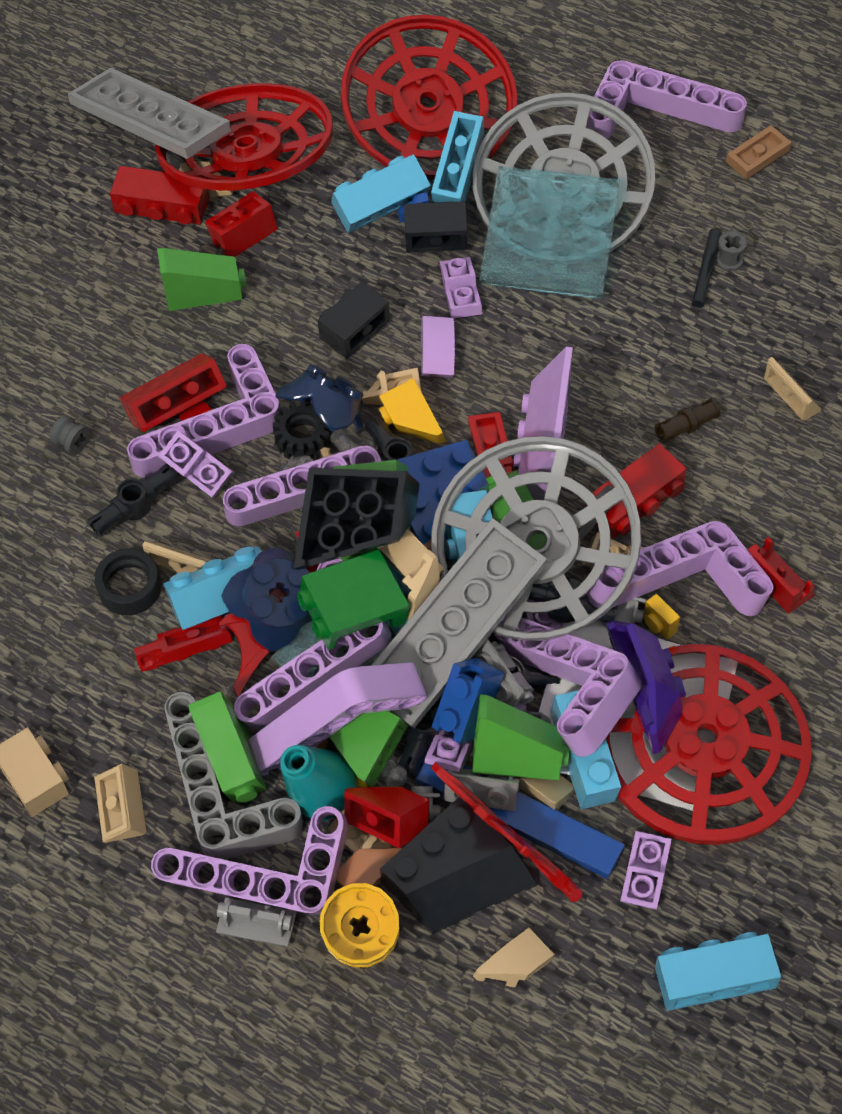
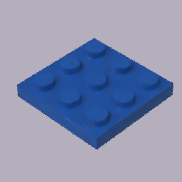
M467 440L397 459L408 466V473L420 483L416 515L410 524V531L423 545L432 538L435 512L444 491L455 475L475 458ZM483 471L478 473L464 487L461 493L478 491L488 483ZM446 529L444 534V548L445 540H448Z

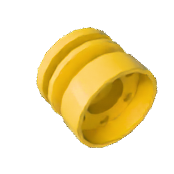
M352 883L337 889L326 900L320 914V933L328 951L340 963L353 968L371 967L384 961L394 950L399 937V914L393 900L381 888L367 883ZM363 918L367 919V928L370 932L368 934L360 933L358 937L354 936L355 930L351 923L353 921L360 923Z

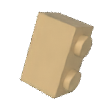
M27 727L0 744V768L31 817L69 795L64 784L69 778L59 762L52 765L47 755L51 754V750L43 737L40 735L34 738Z

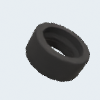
M129 548L109 553L100 561L95 571L94 584L102 604L113 613L124 616L144 612L157 601L161 593V578L154 559L144 551ZM135 567L146 572L148 582L139 592L130 596H119L110 592L108 583L117 571Z

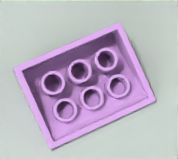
M565 347L531 381L530 394H523L521 412L527 413L526 421H519L517 439L539 436L564 439L569 405L573 347ZM533 451L514 455L513 467H519V474L529 472L551 473L555 452ZM548 484L526 485L534 500H544Z

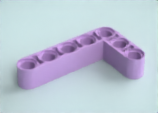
M622 60L611 63L594 97L605 100L624 111L627 103L726 132H736L742 128L747 105L746 99L738 93ZM590 110L586 128L608 139L612 135L617 123L600 113Z
M238 344L232 347L227 355L231 378L241 400L131 440L128 444L127 452L132 470L136 475L146 478L166 464L158 456L178 430L211 455L273 432L274 417L276 414H280L279 401L275 397L276 394L253 347L247 344Z
M359 446L232 486L227 489L223 496L225 518L232 525L245 526L303 507L306 489H297L294 486L298 483H307L309 468H333L334 466L380 462V456L370 446ZM270 492L278 495L270 500L263 497L266 493ZM238 502L246 504L243 509L239 510L231 507Z
M712 521L640 549L638 565L632 580L613 607L706 570L740 613L746 616H755L761 612L772 593L773 583L733 531L722 522ZM605 566L596 584L587 592L588 601L593 606L599 608L611 596L619 584L625 569Z
M338 558L320 563L317 571L343 561ZM385 621L373 625L378 626V631L374 636L367 638L365 633L370 627L338 638L336 647L330 650L327 649L324 641L320 640L242 693L234 704L235 715L250 729L255 731L262 730L337 673L360 666L387 647L391 640L389 627ZM349 645L348 652L344 656L336 658L338 649ZM315 665H319L318 673L311 678H307L308 670ZM285 685H290L289 692L284 697L278 698L279 690ZM260 705L259 713L249 718L250 709L253 706Z
M504 617V619L499 623V625L503 626L506 617ZM521 618L517 630L528 632L553 630V628ZM494 633L496 639L500 644L504 645L510 657H515L522 664L582 686L557 722L559 734L576 756H589L600 747L641 688V680L626 655L570 634L550 640L525 641L506 638Z
M414 663L360 666L343 670L248 740L260 774L262 773V776H266L270 770L275 768L281 770V756L287 748L294 745L316 747L362 713L407 709L426 700L427 694Z
M323 806L313 813L298 876L174 848H163L154 854L151 861V869L158 879L165 882L311 915H319L326 900L334 893L348 831V821L342 812L331 806ZM328 815L337 816V829L331 834H324L321 829L322 820ZM320 851H327L330 856V863L326 869L317 871L313 866L314 855ZM176 856L179 862L178 870L173 875L168 876L164 871V863L169 857ZM211 864L214 868V876L210 882L203 884L199 879L200 868L203 865ZM246 871L250 877L249 886L245 890L238 892L234 887V878L238 873ZM277 879H282L285 883L286 891L281 898L274 900L269 894L270 884ZM318 887L322 894L321 901L317 906L309 908L305 904L304 895L308 889Z

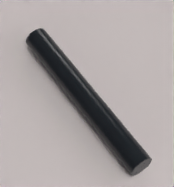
M711 229L708 234L691 303L693 307L702 308L705 303L721 232L718 229Z

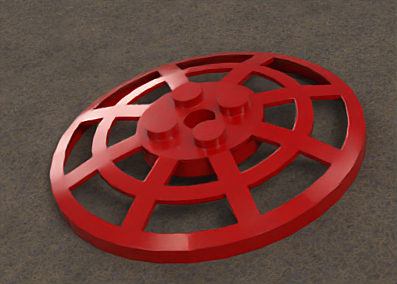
M424 14L391 20L375 28L359 42L352 51L344 69L341 82V104L348 128L358 144L371 157L388 167L389 162L392 160L376 151L362 137L360 132L376 129L377 133L389 145L402 152L401 156L405 158L413 154L417 158H441L443 149L429 151L416 148L421 136H437L444 147L453 112L458 111L471 114L462 111L464 96L474 91L477 92L479 116L484 118V129L490 130L498 120L487 118L489 100L485 86L501 78L507 99L506 113L517 106V90L508 62L500 50L486 36L458 20ZM415 29H431L447 32V36L442 49L430 46L406 48L400 32ZM387 37L390 38L395 53L385 59L377 67L373 75L357 67L359 61L370 48ZM458 38H463L480 49L490 59L494 68L479 75L466 60L453 53ZM435 57L438 58L435 69H415L411 58ZM400 63L405 75L398 81L396 86L381 80L390 68ZM449 63L461 69L470 80L458 85L451 76L446 74ZM352 78L368 86L366 104L370 118L358 121L353 120L349 103ZM376 91L393 98L392 112L378 116L375 105ZM428 97L433 99L436 105L427 108L420 103V100ZM399 122L403 128L410 132L406 144L395 139L384 127ZM512 126L499 137L489 153V159L505 143ZM423 170L427 179H435L437 171Z
M272 83L235 85L208 92L188 101L207 110L221 104L247 100L246 112L222 117L229 120L230 124L240 121L245 122L230 126V132L222 136L218 141L211 143L210 148H204L195 155L212 157L214 164L200 168L193 156L188 159L185 158L186 164L191 171L181 172L168 163L166 151L169 150L155 144V151L158 162L163 170L174 179L186 185L217 191L253 189L288 179L315 163L325 153L331 143L333 136L332 116L328 107L321 99L300 88ZM259 99L284 100L299 105L289 116L272 111H258ZM309 110L316 114L325 129L324 132L308 137L305 128L298 122ZM257 120L274 121L280 124L273 127L266 123L257 122ZM291 128L297 134L299 140L282 144L281 135ZM320 142L309 155L298 161L308 146ZM296 150L287 162L283 163L276 160L281 153ZM263 167L272 169L262 174L248 176L250 172ZM227 170L236 172L235 177H223L213 173Z
M688 644L669 647L671 656L689 653L705 654V668H689L672 673L673 677L680 676L681 680L698 677L704 678L703 694L681 698L682 715L664 745L667 754L655 763L652 762L646 750L643 738L645 731L637 710H635L633 718H620L610 732L632 733L634 752L641 768L644 770L629 785L626 784L614 761L609 733L606 741L621 784L617 797L637 819L655 831L673 839L694 844L720 845L735 843L757 836L775 825L789 812L805 785L809 775L812 756L811 736L806 717L797 699L786 684L769 668L755 659L735 650L715 645ZM720 657L729 658L750 667L764 676L770 684L757 690L744 679L727 671L719 670ZM719 680L738 687L749 696L736 705L729 700L718 696ZM780 694L789 703L797 719L801 733V745L781 739L778 719L768 702ZM760 707L768 722L771 737L751 733L745 716ZM701 729H709L715 734L716 740L711 743L703 742L699 739L697 732ZM749 747L770 752L765 767L756 778L752 776L742 763ZM780 754L800 760L799 771L792 787L783 800L774 807L762 788L774 774L780 760ZM677 766L684 772L696 776L695 792L676 785L664 775ZM729 773H732L742 786V788L729 793L710 794L711 778H719ZM654 783L671 797L692 804L691 826L679 824L661 816L645 805L638 796ZM750 797L762 814L758 819L737 827L706 829L708 807L729 806Z

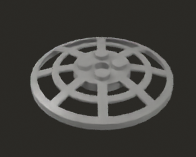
M553 93L536 97L517 105L504 114L490 128L482 140L475 157L472 173L473 193L477 210L484 224L493 236L509 250L539 263L553 265L579 264L595 260L612 252L625 243L639 228L653 200L655 162L650 145L643 132L632 118L621 109L605 100L586 94ZM556 107L578 108L574 125H555L538 131L529 116L537 111ZM590 110L613 120L630 137L617 147H614L604 136L586 128ZM519 122L526 138L512 150L505 164L489 159V153L499 137L510 126ZM554 136H571L568 148H558L549 151L543 141ZM583 138L597 144L606 154L593 161L588 155L580 151ZM532 146L539 158L534 162L530 171L515 168L514 166L521 155ZM636 147L642 156L645 167V192L627 191V171L622 157ZM614 164L618 175V190L600 187L599 173ZM484 170L501 176V195L506 209L489 215L483 197L482 178ZM561 178H567L572 182V186L566 190L557 188L555 184ZM510 180L528 184L530 198L514 205L510 194ZM597 199L614 202L608 214L596 224L588 211L593 207ZM623 203L641 204L639 212L631 225L619 238L611 243L602 230L616 218ZM537 209L543 215L549 217L545 230L542 231L530 225L522 218V215ZM578 218L585 228L584 231L573 234H556L561 220ZM513 220L526 233L542 239L537 254L514 244L501 233L497 226ZM591 237L599 247L594 252L579 256H549L553 242L570 243Z
M546 436L523 437L503 442L485 450L468 462L455 475L444 491L435 512L432 526L431 550L444 568V572L439 576L440 581L448 573L444 555L446 525L466 531V551L477 535L488 524L482 521L488 509L503 496L511 510L503 517L500 524L527 544L529 539L535 534L546 536V545L536 551L547 558L549 563L508 612L503 626L498 625L493 633L506 638L525 641L550 640L575 633L604 616L619 601L629 586L638 565L641 549V523L636 502L627 483L618 471L601 455L581 444L566 439ZM524 452H555L551 473L529 472L508 478L499 460L508 456ZM569 456L581 459L596 468L611 482L614 488L597 500L582 484L565 476ZM487 468L497 486L492 488L480 500L471 518L452 512L451 509L464 487L478 473ZM529 484H548L544 500H531L523 503L515 490L518 487ZM561 488L568 489L578 495L588 506L571 516L564 508L557 505ZM621 500L626 507L631 526V548L629 555L610 552V528L605 511ZM595 518L600 532L599 550L581 547L578 532L579 528ZM578 560L595 564L588 577L573 590L564 574L568 572L574 562ZM605 566L625 569L619 584L611 596L598 609L588 615L579 599L596 584ZM552 581L561 596L558 599L546 602H527L533 584H543ZM567 606L576 621L566 627L549 631L528 632L517 630L524 612H549Z

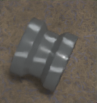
M63 415L53 425L49 439L51 443L57 446H64L65 451L71 455H77L87 445L91 431L90 428L83 424L77 425L72 417Z

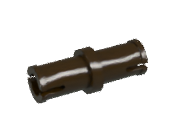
M712 398L691 409L685 407L678 411V415L655 424L656 435L660 441L665 443L685 432L690 434L696 431L699 425L720 417V408Z

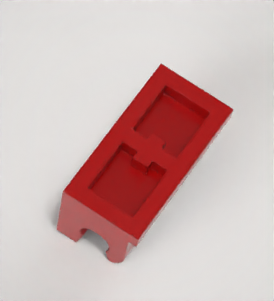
M254 191L205 221L214 246L216 248L221 246L225 256L236 257L278 230L271 204Z
M767 537L761 549L754 544L748 548V552L771 579L773 591L770 595L789 614L815 596V585L811 580L805 583L773 550L774 541Z

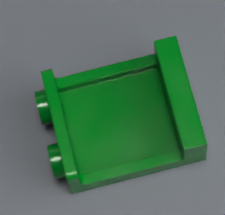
M379 549L303 575L300 591L297 592V599L301 609L304 612L308 611L312 618V629L316 638L319 641L323 640L328 650L336 647L338 638L389 620L392 628L405 624L409 610V604Z

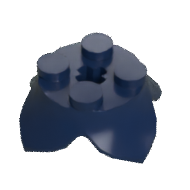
M309 364L307 370H304L292 382L282 385L275 395L277 399L295 400L302 403L304 400L310 402L314 406L317 416L330 431L345 429L352 425V423L356 427L357 433H362L364 429L361 418V403L364 394L353 388L354 384L343 377L337 376L336 380L327 377V372L316 365Z
M270 548L260 552L249 568L239 571L231 577L221 595L229 612L236 617L246 619L250 624L251 634L256 642L271 652L290 644L297 637L305 623H312L309 612H304L301 609L297 599L301 578L303 575L309 574L306 568L295 570V555L281 548ZM275 588L280 589L285 594L280 603L274 601L275 596L270 597L269 592H272Z

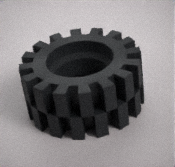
M304 400L303 403L300 402L301 406H296L294 401L289 403V410L284 406L280 409L281 415L276 414L274 417L273 433L275 445H277V450L280 454L284 452V457L288 460L293 455L294 462L300 463V457H305V463L311 462L310 456L314 455L316 460L321 457L320 450L324 447L328 448V445L332 444V431L317 416L312 404L307 406L306 400ZM299 425H310L315 429V433L306 438H296L290 434L291 430Z

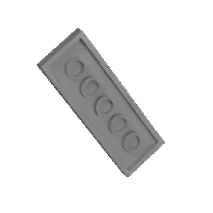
M109 68L68 93L71 105L186 159L195 156L199 151L218 141L222 136L231 131L229 120L113 68Z
M492 518L372 664L385 665L409 662L415 664L427 694V699L407 709L392 710L413 728L417 726L443 694L453 663L473 657L549 563L547 558Z

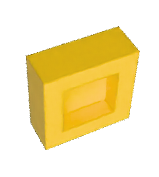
M657 594L646 601L645 623L651 631L656 634L660 633L668 640L677 633L680 616Z

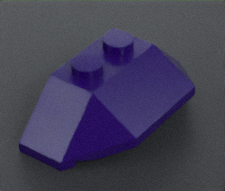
M608 621L606 626L612 649L626 655L641 680V688L634 697L633 703L653 754L659 753L682 715L681 698L686 696L680 676L673 677L670 669L675 667L671 653L668 648H661L657 636L633 623Z

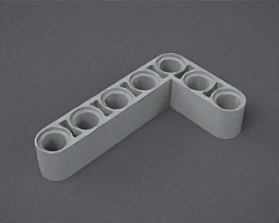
M177 692L172 694L166 700L165 713L197 838L203 854L226 860L296 839L302 833L303 819L301 809L293 799L280 798L226 814L215 772L191 713L184 717L175 716L180 711H189L188 705L196 701L189 693ZM189 741L198 742V744L192 748L183 747ZM197 772L207 773L200 780L191 779ZM204 804H215V807L208 812L199 811ZM289 815L294 817V820L289 824L283 825L278 823V820L283 816ZM255 825L259 827V830L254 834L247 835L243 833V830L248 826ZM220 835L224 837L216 845L207 843L213 836Z

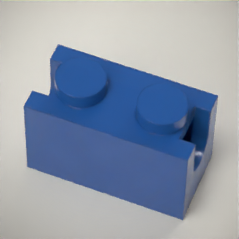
M478 658L453 663L432 728L437 731H452L455 733L453 740L459 744L473 740L480 694L496 699L505 673Z

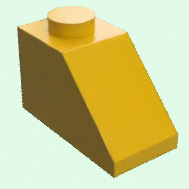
M414 378L379 396L384 406L378 409L387 426L393 423L399 433L438 444L446 442L444 434Z

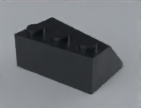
M309 468L294 569L306 568L399 542L415 518L420 483L406 471Z
M460 797L380 868L382 885L431 934L473 916V913L490 905H497L506 901L508 897L518 892L527 891L537 886L536 881L512 845L473 812L474 809Z

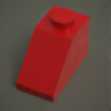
M356 787L345 790L344 816L348 824L397 848L408 844L428 826L429 799L403 787Z

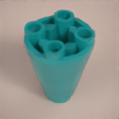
M294 745L287 748L281 756L280 766L289 799H293L299 805L301 814L307 818H312L313 813L323 806H331L342 812L344 810L345 790L359 787L355 772L338 752L305 745ZM335 815L326 816L322 820V822H325L328 819L333 818Z

